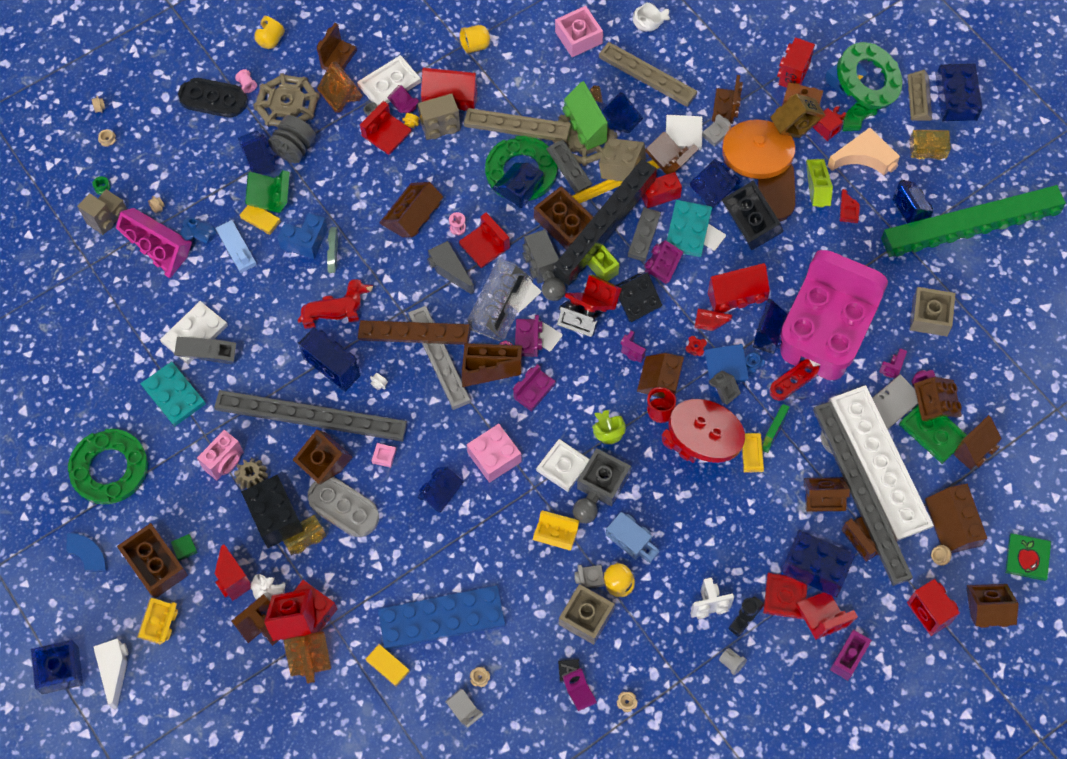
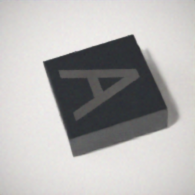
M579 659L558 661L560 683L564 682L563 676L579 669ZM575 676L570 682H577L580 677Z

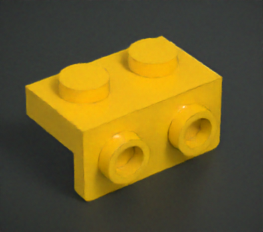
M542 510L533 540L571 551L577 536L579 520Z
M151 597L137 638L159 645L164 643L165 640L168 641L172 629L169 628L171 621H175L178 610L175 609L177 603L172 602L170 604Z

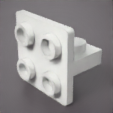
M712 578L704 579L700 591L703 600L693 603L690 614L692 618L702 619L708 617L710 613H726L732 606L734 595L728 594L717 597L719 596L717 584H713Z

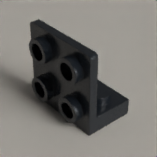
M640 272L615 285L621 288L618 299L629 322H633L662 307L648 272Z

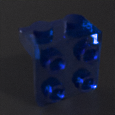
M622 92L609 104L596 101L608 122L607 127L611 130L615 129L619 132L630 133L643 119Z
M714 159L690 182L691 188L706 206H711L712 209L730 192L742 187L740 184L742 182L736 174H731V168L725 161L720 162Z

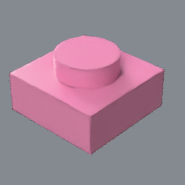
M377 443L372 464L391 468L396 447Z

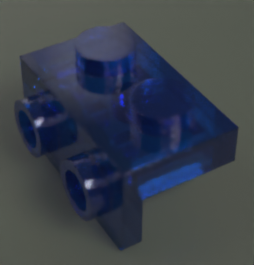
M448 467L436 468L431 474V480L420 488V494L417 497L419 500L426 501L437 512L443 511L464 482Z

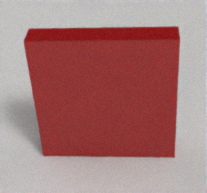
M767 573L763 614L803 619L796 604L806 599L808 579Z

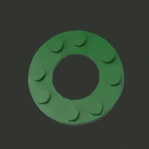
M867 42L855 43L849 46L838 60L837 74L839 82L848 96H852L859 101L857 104L868 109L877 110L888 107L899 97L903 81L898 63L881 47ZM860 61H872L876 67L882 69L881 73L885 75L884 87L882 89H869L859 80L856 68Z
M515 136V138L507 141L505 139L491 149L485 162V174L488 184L499 196L511 201L525 202L543 196L551 189L557 177V165L547 151L549 146L539 139L528 136ZM514 156H529L537 162L539 172L532 181H527L524 184L513 183L504 174L505 163Z
M105 429V431L96 434H89L76 445L68 462L69 478L73 488L81 497L96 504H114L130 497L142 485L148 469L147 455L141 443L130 433L119 429ZM105 450L119 451L127 460V469L122 478L105 485L94 481L90 475V464L94 457Z

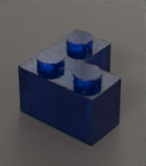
M257 130L237 138L251 172L263 175L275 170L273 165L276 162L273 155L267 151L269 144L264 134H260Z

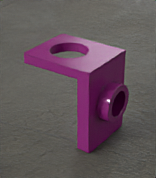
M581 668L563 676L567 692L578 711L597 703L586 683ZM573 677H580L576 683H569Z

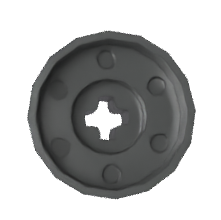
M286 115L278 125V130L273 132L267 142L272 151L282 159L291 163H299L306 153V149L315 140L316 134L303 120L295 116Z

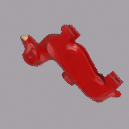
M353 279L348 283L347 293L344 297L333 299V296H324L322 300L303 305L298 323L302 322L304 328L309 329L315 328L313 321L319 318L341 320L347 317L349 323L358 322L359 317L356 312L361 307L360 295L371 292L373 286L363 284L359 279Z

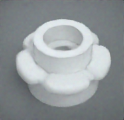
M378 373L370 377L372 380L370 384L378 390L381 388L386 389L385 386L388 381Z

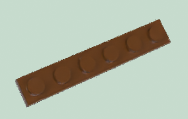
M360 320L357 338L360 341L464 345V343H469L471 326L469 324Z

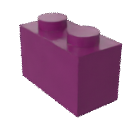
M853 629L830 670L848 681L872 640Z

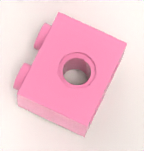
M223 430L197 459L203 470L215 480H218L222 475L228 474L235 468L244 452L239 441Z

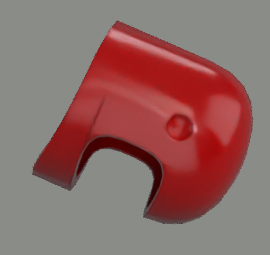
M657 387L650 390L647 398V413L649 417L657 423L669 421L671 413L676 406V397L669 389ZM658 392L665 394L664 398H657L650 402L653 394Z

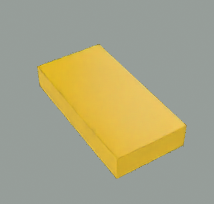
M249 205L240 214L241 219L269 235L281 222L280 218L266 210Z
M761 433L745 434V443L742 448L744 472L764 471Z
M380 644L365 659L366 662L395 687L410 672L407 667Z

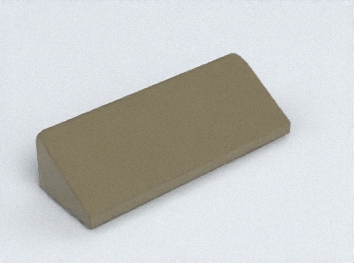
M925 70L908 74L911 120L931 121L932 108L929 76Z

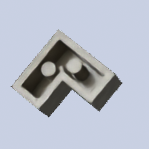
M107 189L99 198L89 193L77 206L86 224L102 235L113 227V224L119 218L120 212L127 210L124 201Z

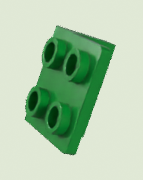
M282 170L280 175L275 178L249 172L247 175L245 204L280 213L287 204L290 172Z

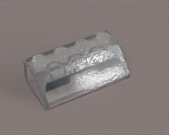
M498 258L467 319L471 330L498 341L505 339L533 279L516 264Z

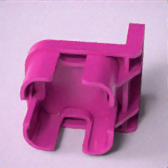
M828 250L817 251L810 263L806 279L782 327V344L780 348L782 358L796 366L799 364L802 356L821 364L818 371L820 377L827 380L841 378L847 367L854 361L888 285L887 278L875 269Z

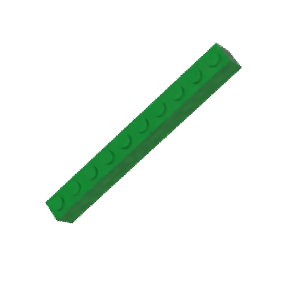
M1058 185L885 229L881 240L889 257H899L907 252H918L927 247L934 248L942 243H953L961 238L968 239L976 234H987L996 229L1003 230L1011 225H1022L1027 221H1037L1049 215L1056 216L1062 212L1066 202Z

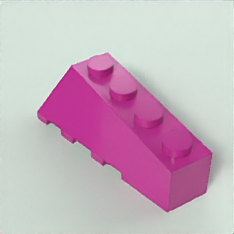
M135 208L120 212L116 229L132 244L135 243L144 255H148L153 260L155 266L161 267L165 271L164 274L171 278L186 260L192 242L190 240L185 241L178 233Z

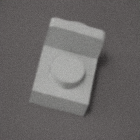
M718 114L715 122L702 132V136L715 147L724 140L726 133L731 129V124L727 118H723Z
M578 565L577 572H574L576 584H580L587 589L604 587L605 585L601 565L582 568V565Z

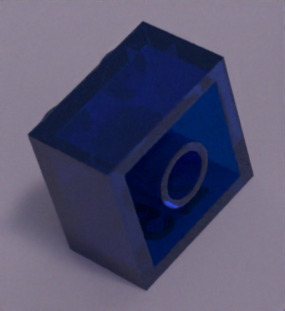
M73 640L31 649L34 685L39 693L43 695L83 686L79 646Z

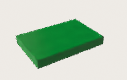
M919 405L899 423V426L941 464L955 453L961 441L967 436L947 416L922 421Z

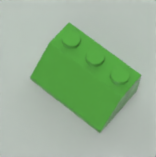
M582 81L565 97L562 109L564 115L571 120L570 123L573 131H577L579 142L581 145L584 144L586 149L589 150L607 142L608 122L585 82Z

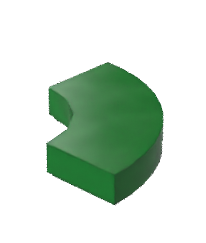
M857 101L846 112L842 131H860L862 122L869 116L876 115L877 110L865 108L857 104L859 102Z

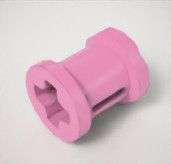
M247 69L239 71L235 76L236 81L242 85L244 93H250L257 87V83L252 80L251 74Z
M459 212L451 214L449 217L451 233L458 236L464 234L466 229L464 215Z

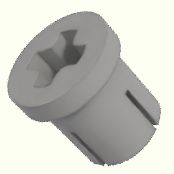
M728 648L723 652L719 661L731 670V674L736 675L743 668L747 659L740 657L732 649Z

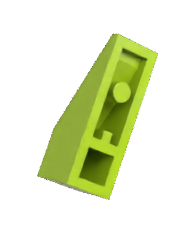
M806 160L812 206H831L833 186L825 160Z

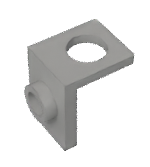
M459 689L445 701L458 720L467 728L484 715L475 707L463 689Z

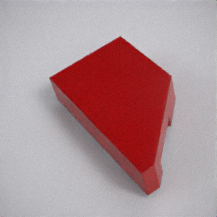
M842 189L839 221L858 223L860 204L855 199L853 200L845 189Z
M698 308L694 328L714 331L731 321L732 315Z

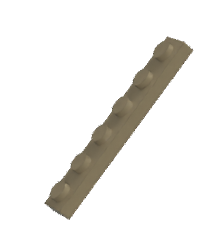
M610 42L599 53L600 59L686 107L690 105L697 95V90Z
M468 108L463 123L468 128L554 141L564 140V142H568L572 128L571 123Z

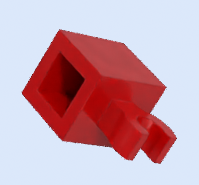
M836 106L833 112L829 108L824 110L823 112L826 116L813 126L827 141L841 131L846 112L841 115L837 114L840 109L839 106Z

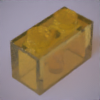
M913 130L909 139L911 158L947 159L951 150L949 130Z

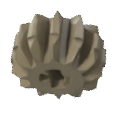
M251 458L250 462L243 459L244 464H237L238 470L234 471V475L237 477L235 481L237 484H240V488L243 490L268 478L266 466L262 465L260 460L255 462L254 458Z

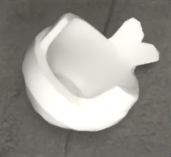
M647 2L635 10L633 13V23L641 31H654L663 24L664 20L670 19L668 16L669 9L660 12L656 6Z
M257 574L251 582L253 596L257 600L264 594L270 601L273 595L285 593V583L272 585L275 580L274 578H266L261 574Z

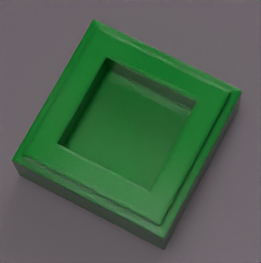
M190 534L171 542L179 561L198 553Z

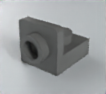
M720 371L709 380V384L717 389L721 401L726 405L741 394L734 376L724 371Z

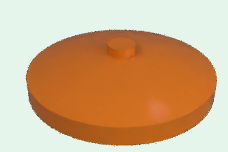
M748 120L738 123L726 133L722 145V154L727 165L738 174L749 178L766 179L780 175L790 167L794 159L795 143L792 136L780 134L773 122Z

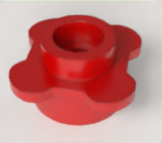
M695 336L689 337V344L685 348L686 352L694 356H702L707 341L705 339H697Z

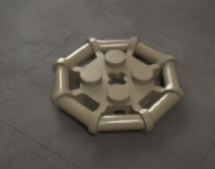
M281 73L280 76L259 86L258 97L253 106L254 110L258 111L265 121L266 126L278 127L282 120H276L277 116L291 115L304 122L314 118L315 107L320 99V95L310 85L307 77L289 76ZM280 84V85H279V88H277V89L273 88V87H275L276 85ZM304 87L308 93L304 94L300 89ZM268 93V100L264 101L265 95ZM289 98L290 102L284 103L282 100ZM310 100L308 109L304 107L305 101ZM269 107L272 113L268 115L264 108Z
M605 113L603 115L608 124L607 142L604 148L596 146L587 150L584 144L581 145L579 142L577 131H573L571 128L566 144L571 152L575 153L577 151L582 155L573 154L577 162L583 164V166L601 159L609 138H617V133L614 132ZM562 114L558 117L559 122L570 123L569 117ZM595 151L597 152L586 157L587 154L593 153Z

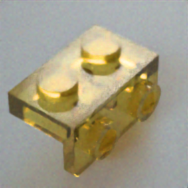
M315 515L300 522L304 529L303 532L283 541L291 556L303 552L306 547L312 544H318L326 537L325 531Z

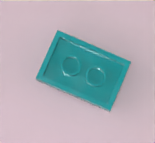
M676 200L667 241L683 251V254L701 257L712 207Z
M172 361L140 383L174 427L206 405L205 401Z

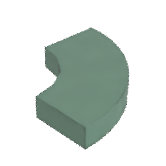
M331 227L328 234L327 268L329 273H335L337 269L338 231L337 227Z

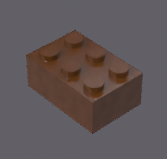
M562 186L534 207V219L566 250L593 218Z
M151 523L117 546L145 588L155 599L188 576Z

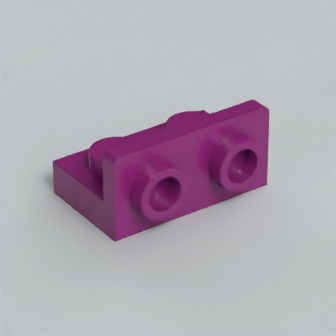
M665 240L653 247L651 251L653 255L646 262L644 272H648L649 275L651 274L667 284L670 282L683 251Z
M535 315V319H516L515 345L522 346V356L538 357V350H542V339H538V333H542V321H539V315Z
M537 364L534 368L531 367L527 371L522 382L519 381L514 386V399L532 412L555 386L556 381L542 372L541 366Z

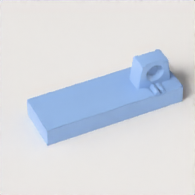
M232 220L216 227L219 237L240 274L257 266Z

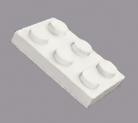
M400 55L357 83L370 101L378 106L382 101L387 104L390 102L387 97L398 85H402L408 91L421 83V78Z
M200 301L160 341L174 353L177 337L215 339L228 325L227 322ZM178 356L187 365L193 360L192 358Z

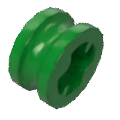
M100 176L93 180L92 185L97 194L101 195L106 189L110 190V184L106 177Z

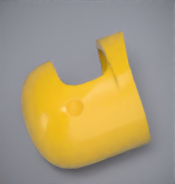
M264 16L260 21L264 29H257L254 33V38L259 46L265 49H273L279 43L285 33V29L273 18Z
M476 25L461 28L459 37L466 53L488 48L490 34L485 26Z
M615 563L606 569L604 583L611 595L626 597L632 593L635 588V580L631 570L626 565ZM632 583L631 588L627 592H625L626 589L629 588Z

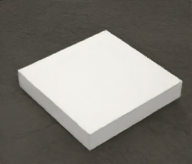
M667 115L666 133L680 149H683L685 146L690 148L695 144L698 150H701L702 116Z
M559 439L538 465L536 471L569 492L590 459Z

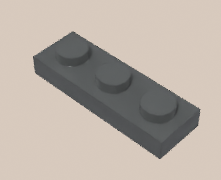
M564 140L547 148V151L575 194L592 185Z
M643 207L628 257L646 261L661 212Z

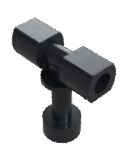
M755 596L746 598L741 605L739 616L735 618L728 629L737 637H740L748 627L747 622L754 620L764 607V603Z

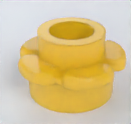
M406 113L405 118H402L405 122L404 124L410 128L419 126V117L414 114Z

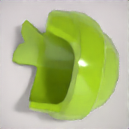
M609 410L603 411L602 414L594 413L599 422L592 425L594 436L604 444L619 442L626 431V424L622 416L609 418Z

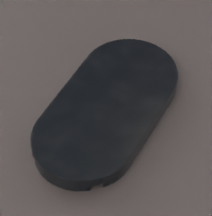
M192 78L187 83L184 82L178 90L180 103L184 108L191 111L230 118L240 115L248 104L246 93L242 91L241 87L234 84L203 78Z

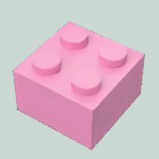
M586 6L555 19V33L571 57L602 44L603 30Z
M500 424L466 444L469 456L489 483L522 462L520 451Z

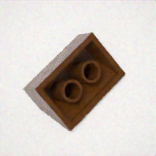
M431 182L410 183L379 223L401 237H414L419 232L421 225L428 221L432 211L439 207L443 196Z
M968 483L946 488L925 499L940 545L947 546L951 553L983 546L988 538Z

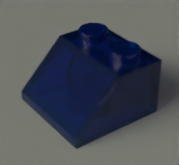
M514 163L492 189L519 208H522L544 184L543 172L530 163Z
M899 181L892 200L907 224L931 218L934 212L933 207L925 199L922 189L918 188L915 182Z
M768 298L756 331L753 348L774 354L776 348L780 349L781 331L788 314L772 299Z

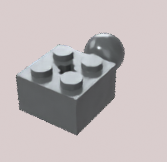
M546 230L524 236V244H522L524 252H522L525 263L529 262L531 277L533 279L536 278L538 284L544 282L542 293L546 299L550 301L560 300L565 295L566 286L563 281L554 276V264L559 259Z
M596 448L577 480V489L588 495L586 498L579 499L574 504L572 510L574 518L583 524L594 521L598 514L596 505L598 500L612 507L630 476L631 466Z

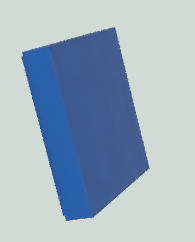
M743 344L705 350L709 379H712L720 371H724L734 376L736 383L749 381Z

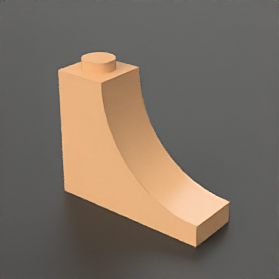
M868 128L830 156L827 166L833 171L844 165L860 164L871 167L884 176L888 172H893L898 167L897 163L900 156L871 128Z

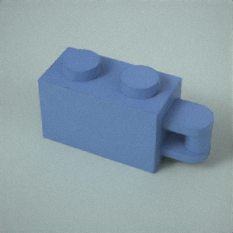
M621 512L606 528L605 535L635 560L641 556L644 560L651 563L658 555L659 550L651 544L652 536L650 531L643 526L637 525L635 519L629 514L625 515ZM646 548L650 550L648 554L644 552Z

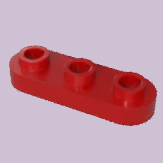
M809 359L803 360L771 384L770 396L777 401L786 399L815 378L819 371V366L813 367ZM805 369H810L811 372L808 373L805 371ZM794 379L797 383H792L790 380ZM776 390H780L782 393L778 394Z

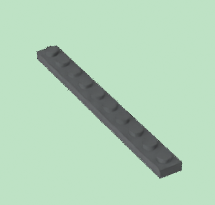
M219 390L214 406L216 411L402 442L404 441L407 421L222 390Z
M832 402L815 406L813 408L814 414L843 478L850 489V493L868 533L876 546L892 586L912 580L913 576Z

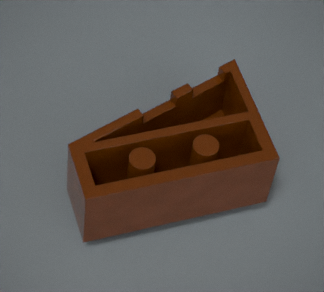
M464 343L462 387L521 375L522 346Z

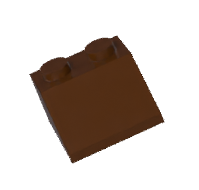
M669 353L646 356L637 392L649 394L650 390L663 387L676 395L684 357ZM658 392L653 394V396L664 398L665 394Z
M989 415L961 441L954 453V456L970 470H973L976 466L980 468L987 460L985 457L989 453L993 455L1000 448L998 444L1002 438Z
M316 430L292 460L318 484H322L340 473L352 459V456L327 433Z
M1007 584L967 585L970 617L976 627H1008L1010 625H1017L1019 603Z

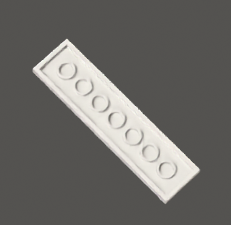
M865 385L830 398L829 401L832 402L896 540L899 541L932 528L934 525L867 386Z

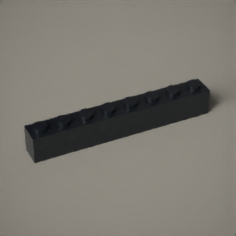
M642 159L554 264L555 277L567 285L574 281L656 180V167Z

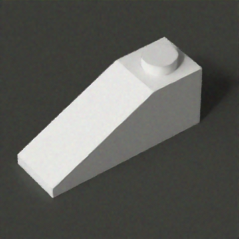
M118 638L94 646L107 702L113 709L118 707L127 666L126 656L128 655L126 644H122Z

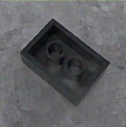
M754 180L722 199L726 210L751 251L784 232L781 223Z
M278 475L241 491L267 548L304 531Z

